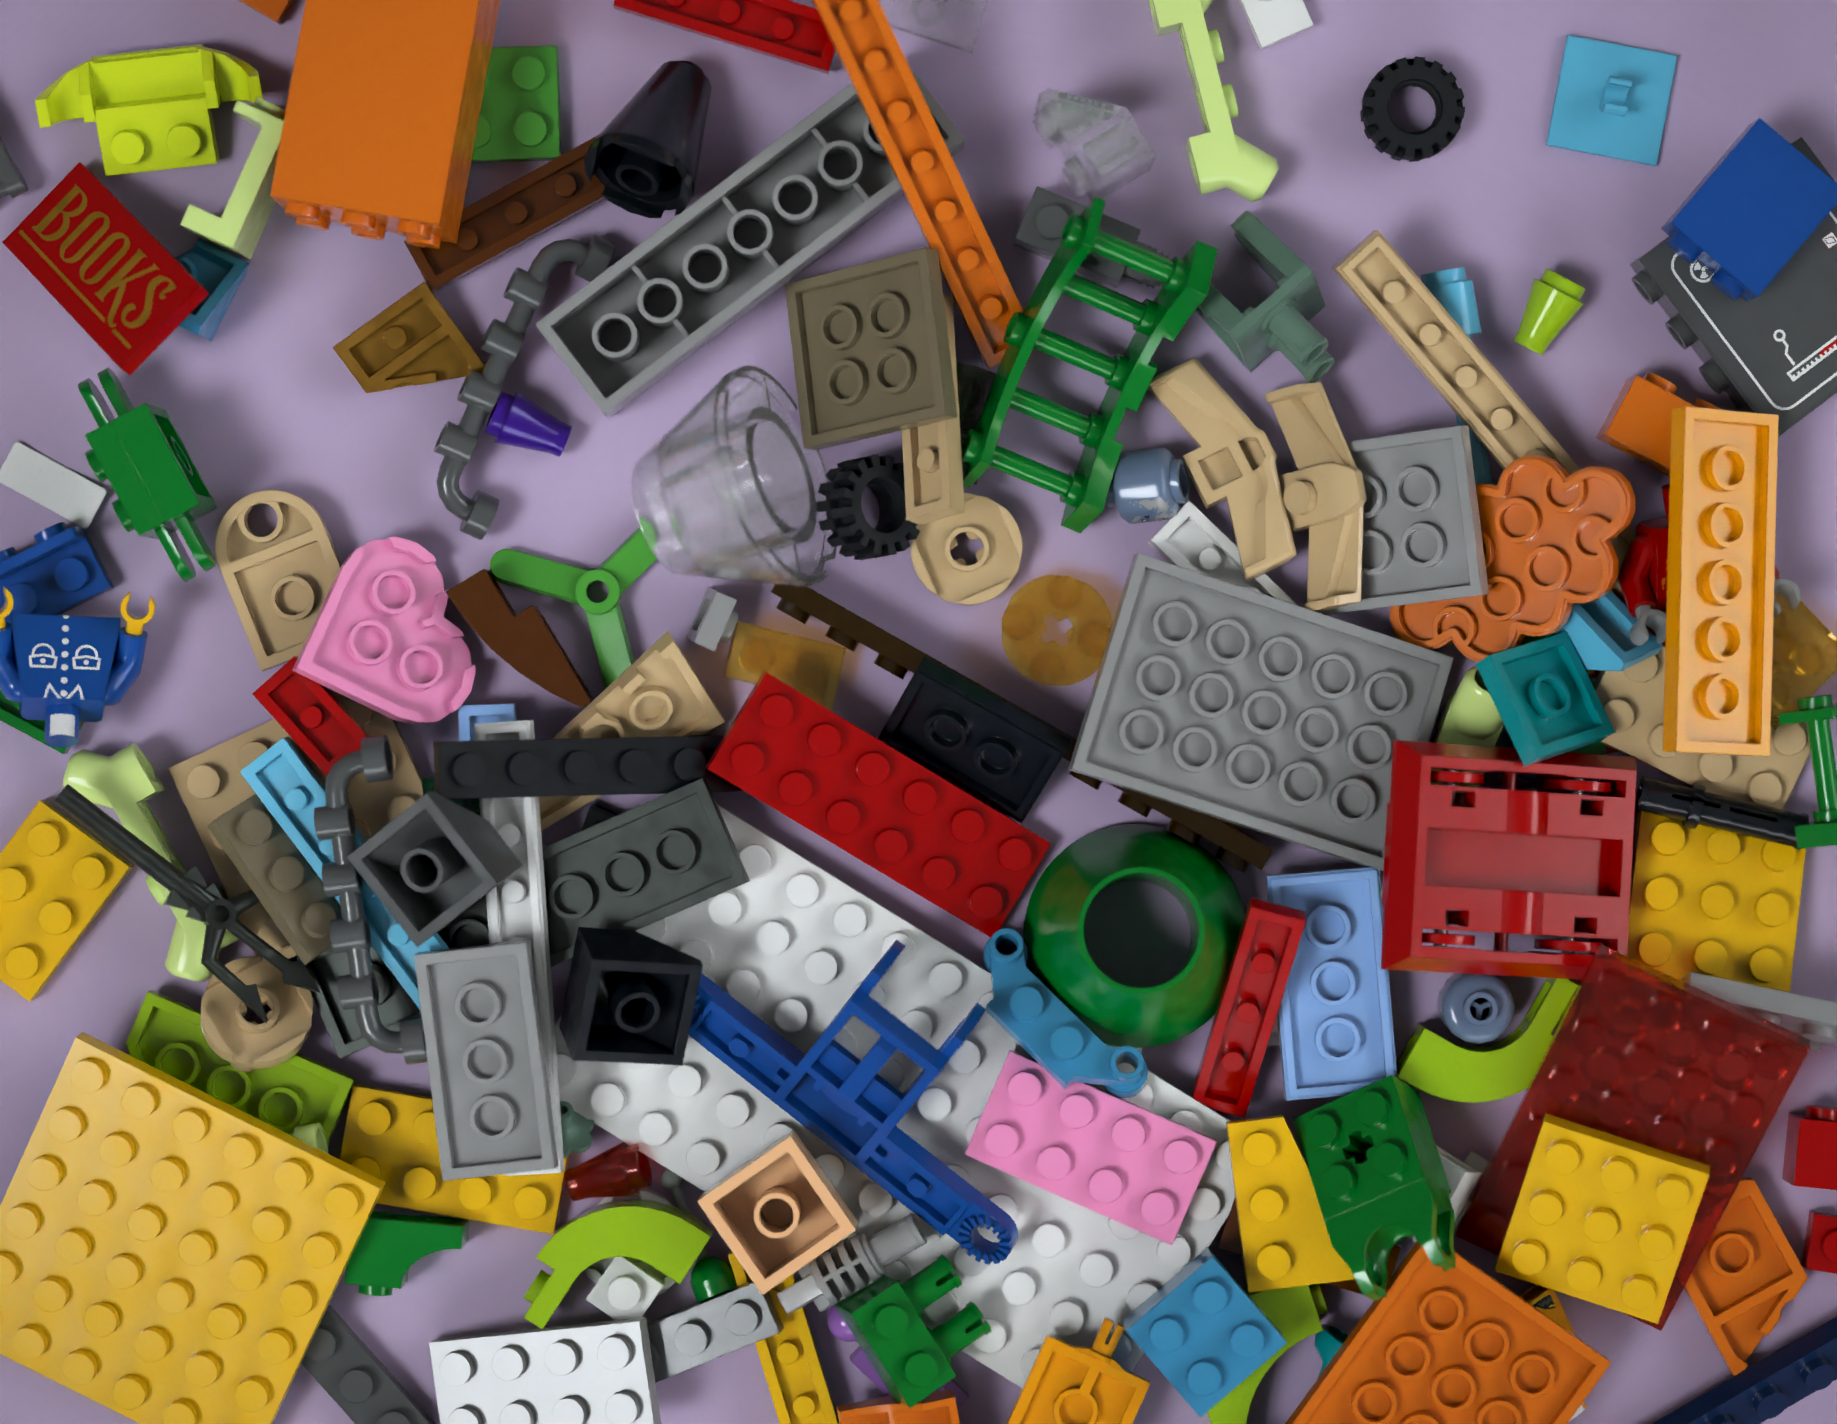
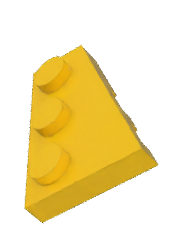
M1282 1115L1227 1121L1226 1129L1248 1293L1354 1280L1355 1278L1350 1267L1332 1247L1309 1169Z

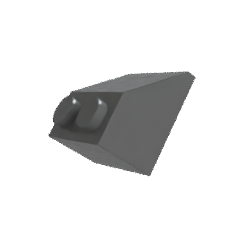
M431 790L347 856L348 860L417 947L523 866L488 820Z

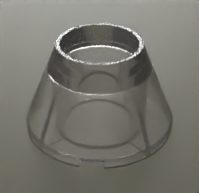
M749 365L728 372L634 466L632 473V497L640 528L656 558L666 569L674 574L806 587L819 583L828 576L826 570L823 571L825 561L835 558L837 546L832 547L826 540L833 534L832 530L821 531L819 521L827 519L826 512L816 511V502L826 500V496L818 493L821 483L829 482L825 476L827 471L819 450L803 448L802 435L790 415V412L797 410V405L783 386L763 369Z

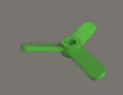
M671 508L656 510L594 570L587 571L519 551L502 549L492 556L490 572L499 583L578 604L585 610L606 689L635 662L619 603L622 593L681 536L684 523L681 516ZM596 581L604 582L609 590L608 597L600 603L593 602L588 594L589 587Z

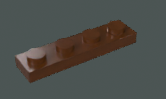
M598 135L464 208L457 244L441 241L440 248L434 249L413 246L404 241L430 290L433 293L606 199L602 195L605 186L595 174L590 181L585 173L584 158L591 143Z

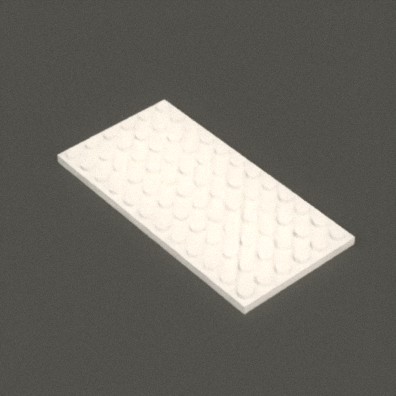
M717 804L750 881L636 930L640 934L701 960L703 964L702 974L804 1054L808 1052L896 939L904 944L905 948L869 993V996L937 1050L968 1015L976 1003H979L986 1009V1005L993 999L991 973L985 968ZM985 1011L964 1043L949 1059L942 1071L896 1124L899 1129L995 1203L1014 1220L1018 1229V1240L1007 1258L1003 1261L1001 1260L1000 1263L994 1264L992 1261L990 1265L985 1264L983 1259L978 1262L975 1260V1255L969 1256L966 1253L968 1250L966 1248L962 1249L961 1245L945 1233L943 1236L689 1035L683 1065L572 1060L559 1028L561 1017L555 1025L560 1101L570 1103L573 1110L587 1119L594 1120V1123L704 1192L786 1134L795 1130L858 1220L856 1230L834 1246L857 1233L859 1235L864 1233L869 1237L912 1214L923 1231L927 1243L885 1266L886 1272L883 1275L903 1283L937 1260V1257L940 1255L945 1256L955 1269L951 1273L959 1275L962 1285L954 1288L922 1310L923 1317L921 1319L923 1323L932 1330L972 1301L984 1316L981 1318L982 1322L985 1320L988 1322L991 1332L983 1335L962 1351L1021 1388L1026 1381L1046 1334L1074 1346H1088L1091 1348L1104 1321L1103 1318L1106 1317L1114 1322L1105 1341L1107 1342L1116 1322L1124 1325L1123 1320L1207 1247L1209 1248L1227 1219L1235 1199L1226 1122L1231 1120L1196 1101L1189 1094L1148 1070L1143 1090L1136 1096L1125 1098L1124 1100L1217 1140L1172 1245L965 1155L966 1148L1009 1050L1035 1060ZM853 1014L835 1036L834 1040L858 1059L862 1060L881 1035ZM896 1049L877 1074L903 1093L923 1068L899 1049ZM1121 1063L1117 1065L1118 1070L1122 1073L1128 1074L1135 1071L1131 1064ZM1090 1084L1108 1092L1104 1085ZM980 1225L977 1227L979 1233L985 1239L991 1242H999L1001 1240L997 1239L998 1232L995 1234L992 1232L994 1228L991 1227L988 1230L986 1229L987 1225L983 1228ZM1124 1330L1112 1358L1124 1369L1132 1372L1144 1352Z

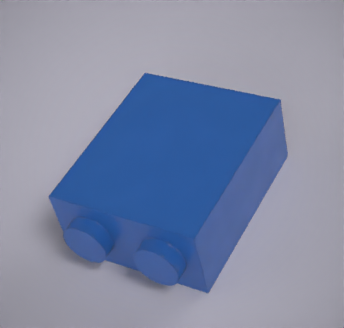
M1759 118L1747 126L1661 229L1671 237L1667 244L1679 257L1691 264L1698 260L1714 274L1710 281L1719 291L1732 300L1736 301L1739 297H1742L1747 302L1762 293L1837 204V183Z

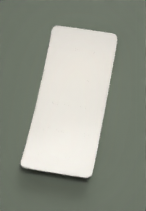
M20 442L14 443L0 469V483L84 529L89 527L107 494V491L99 485Z

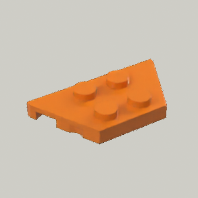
M1750 1177L1708 1179L1677 1267L1676 1275L1727 1368L1735 1376L1746 1369L1748 1366L1746 1363L1747 1359L1763 1336H1768L1780 1319L1781 1310L1788 1301L1795 1298L1808 1279V1276L1754 1179Z

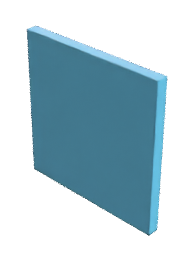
M1567 35L1546 146L1656 166L1677 55Z

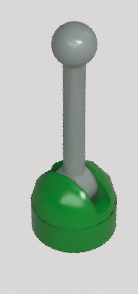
M669 1169L664 1170L660 1177L662 1186L671 1191L678 1209L692 1215L681 1189L683 1178ZM704 1247L698 1256L699 1261L692 1270L690 1280L697 1302L737 1286L731 1266L718 1257L709 1256Z

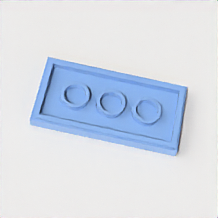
M1355 867L1265 875L1268 902L1306 911V923L1277 1013L1285 1100L1345 1096L1387 1076L1393 1075L1397 1077L1389 973L1387 969H1381L1384 915L1380 870L1372 867Z

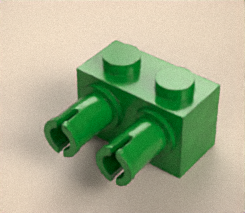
M943 1255L937 1257V1260L903 1283L882 1275L880 1280L835 1304L892 1397L909 1408L956 1377L955 1372L950 1366L952 1364L951 1357L983 1335L991 1332L988 1322L986 1320L982 1322L981 1318L984 1316L972 1301L932 1330L923 1323L921 1319L923 1317L922 1310L954 1288L962 1285L959 1275L951 1273L955 1269Z

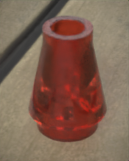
M623 1141L578 1166L566 1169L564 1174L565 1183L571 1199L575 1202L588 1198L638 1196L641 1189L650 1187L652 1184L651 1168L648 1157L638 1151L640 1149L639 1143L629 1146Z

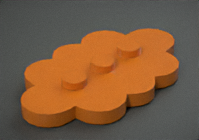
M1524 456L1512 461L1503 470L1498 484L1477 483L1476 491L1489 594L1390 607V623L1394 634L1402 641L1432 651L1454 643L1456 648L1465 657L1478 663L1491 654L1520 646L1525 635L1547 636L1559 631L1567 623L1573 603H1590L1603 598L1613 588L1617 579L1619 560L1610 540L1618 536L1630 525L1635 513L1636 496L1632 485L1621 472L1609 467H1586L1570 475L1558 461L1547 456Z

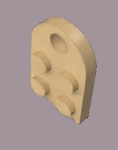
M258 491L238 500L226 512L217 530L215 553L219 568L261 671H266L288 662L294 656H299L337 571L342 564L323 518L309 502L297 495L284 491ZM260 504L271 506L278 518L275 530L264 537H258L253 534L248 527L247 521L250 511Z

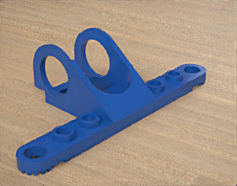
M896 939L812 1047L804 1054L701 973L689 1031L691 1038L943 1236L946 1233L961 1245L962 1249L966 1248L968 1250L966 1253L969 1256L975 1255L976 1261L980 1262L983 1259L985 1264L990 1265L992 1261L994 1264H998L1001 1260L1003 1261L1007 1258L1018 1240V1229L1014 1220L896 1126L964 1043L985 1013L986 1009L976 1003L968 1015L937 1050L869 996V993L905 948V945ZM853 1014L881 1035L862 1060L858 1059L834 1040L835 1036ZM896 1049H899L923 1068L903 1093L877 1074ZM980 1225L983 1228L987 1225L986 1229L988 1230L991 1227L994 1228L992 1232L994 1234L998 1232L997 1239L1001 1240L999 1242H991L985 1239L979 1233L977 1227Z

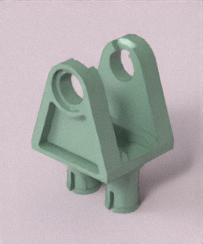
M1245 211L1230 225L1236 232L1234 236L1273 280L1277 290L1257 308L1253 309L1249 306L1241 313L1210 283L1207 297L1195 311L1249 372L1254 370L1273 352L1280 351L1301 372L1308 383H1314L1322 378L1335 362L1334 357L1326 351L1329 345L1328 340L1309 323V320L1325 307L1314 272L1253 214Z

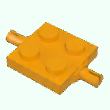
M1104 1317V1321L1091 1348L1088 1346H1074L1046 1334L1006 1424H1133L1151 1383L1150 1380L1124 1369L1112 1358L1125 1330L1124 1325L1116 1322L1108 1341L1105 1342L1114 1322Z

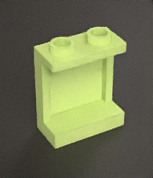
M258 97L255 98L252 106L237 100L233 111L248 124L261 130L221 218L189 204L180 224L199 237L248 259H251L276 203L270 197L286 111Z

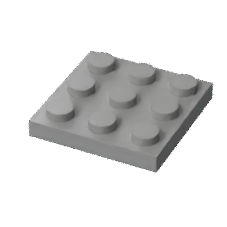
M1458 425L1346 442L1356 467L1362 471L1367 497L1364 503L1361 602L1323 611L1322 614L1330 615L1489 594L1469 426Z

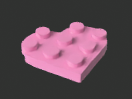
M394 536L387 539L371 540L350 553L337 571L292 671L393 720L411 725H431L460 708L472 690L476 667L475 664L472 665L470 650L462 639L464 637L463 632L444 617L449 596L446 593L448 589L444 590L443 576L435 565V562H437L436 558L417 542Z

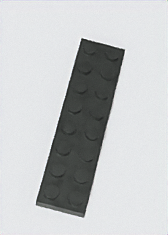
M701 778L543 847L550 965L553 967L573 958L578 927L636 931L750 881L706 778ZM486 895L437 932L450 949L489 945ZM371 946L372 969L376 975L379 990L378 1013L380 1021L386 1029L400 1031L402 1019L422 1017L421 1011ZM330 948L305 966L320 990L319 993L311 991V994L339 1059L371 1045L361 1034L356 1020L355 1008L343 1010L339 1002L338 977L350 975L347 952L335 954L333 948ZM296 955L297 961H301L298 955Z

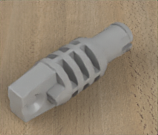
M912 1214L869 1237L864 1233L861 1235L857 1233L825 1251L799 1269L798 1272L802 1280L777 1293V1296L787 1314L793 1313L813 1301L819 1312H822L880 1280L886 1272L885 1266L926 1244L927 1240Z

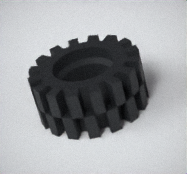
M878 454L843 461L837 464L838 468L830 469L825 475L830 482L820 484L818 493L825 495L826 500L816 502V511L826 512L827 519L819 521L821 531L832 530L833 534L826 540L832 547L842 545L839 551L841 555L845 557L854 556V560L897 554L896 552L904 551L910 547L908 540L917 538L920 531L912 526V524L916 523L906 520L903 462L894 463L895 457L889 455L879 456ZM866 486L872 490L879 505V520L875 528L868 524L862 511L861 500Z

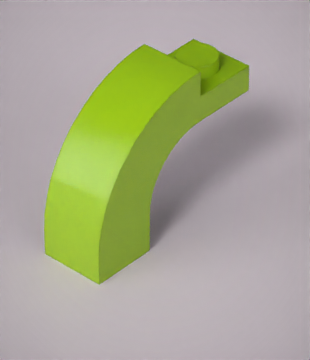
M1546 978L1518 1027L1504 1039L1487 1046L1468 1047L1459 1045L1418 1023L1396 1062L1397 1077L1430 1095L1457 1102H1488L1506 1098L1529 1088L1547 1075L1563 1058L1570 1047L1569 1044L1554 1037L1551 1033L1556 1025L1563 1028L1572 1017L1579 1002V999L1573 995L1579 985L1568 979Z
M621 1200L598 1205L586 1210L559 1228L535 1257L554 1269V1271L550 1275L541 1269L523 1298L532 1303L524 1318L543 1330L575 1279L590 1265L607 1258L630 1257L641 1260L681 1284L711 1238L714 1229L683 1210L656 1201Z

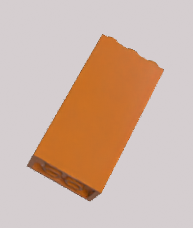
M306 0L270 197L285 209L284 214L296 218L295 224L298 226L310 227L321 231H329L330 223H336L351 227V234L368 239L384 240L385 232L406 236V243L422 248L439 249L441 241L457 244L484 95L486 73L489 67L501 0Z

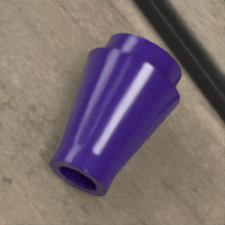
M501 391L491 411L484 432L495 436V443L547 452L560 457L569 438L572 426L561 422L517 391L514 396Z

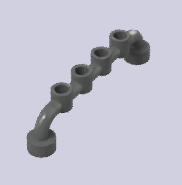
M592 235L588 243L573 239L554 241L540 250L532 261L528 272L519 267L513 272L503 296L505 299L514 302L505 323L495 318L490 323L480 349L490 353L482 374L470 370L457 397L458 401L467 404L466 410L459 425L450 421L446 422L434 448V452L444 456L436 481L438 494L446 509L462 519L460 525L461 532L482 540L498 509L499 499L477 490L472 499L465 496L460 490L459 479L476 448L485 420L499 397L508 369L523 344L525 332L532 316L542 302L553 270L562 262L577 263L575 275L591 282L607 269L615 244L596 235Z
M387 735L364 737L361 740L360 750L343 755L333 764L326 778L325 798L327 806L315 807L314 824L318 840H331L334 862L322 865L324 891L327 897L339 896L342 913L341 919L330 921L331 945L335 954L347 952L350 975L338 977V997L343 1010L355 1008L356 1020L361 1034L371 1046L385 1053L403 1054L406 1064L427 1062L422 1017L402 1019L400 1031H390L380 1021L378 1013V983L372 969L370 955L371 932L368 919L365 916L362 897L363 878L347 858L356 850L354 840L355 817L348 797L350 779L354 775L364 772L368 783L393 779L394 772L392 750Z

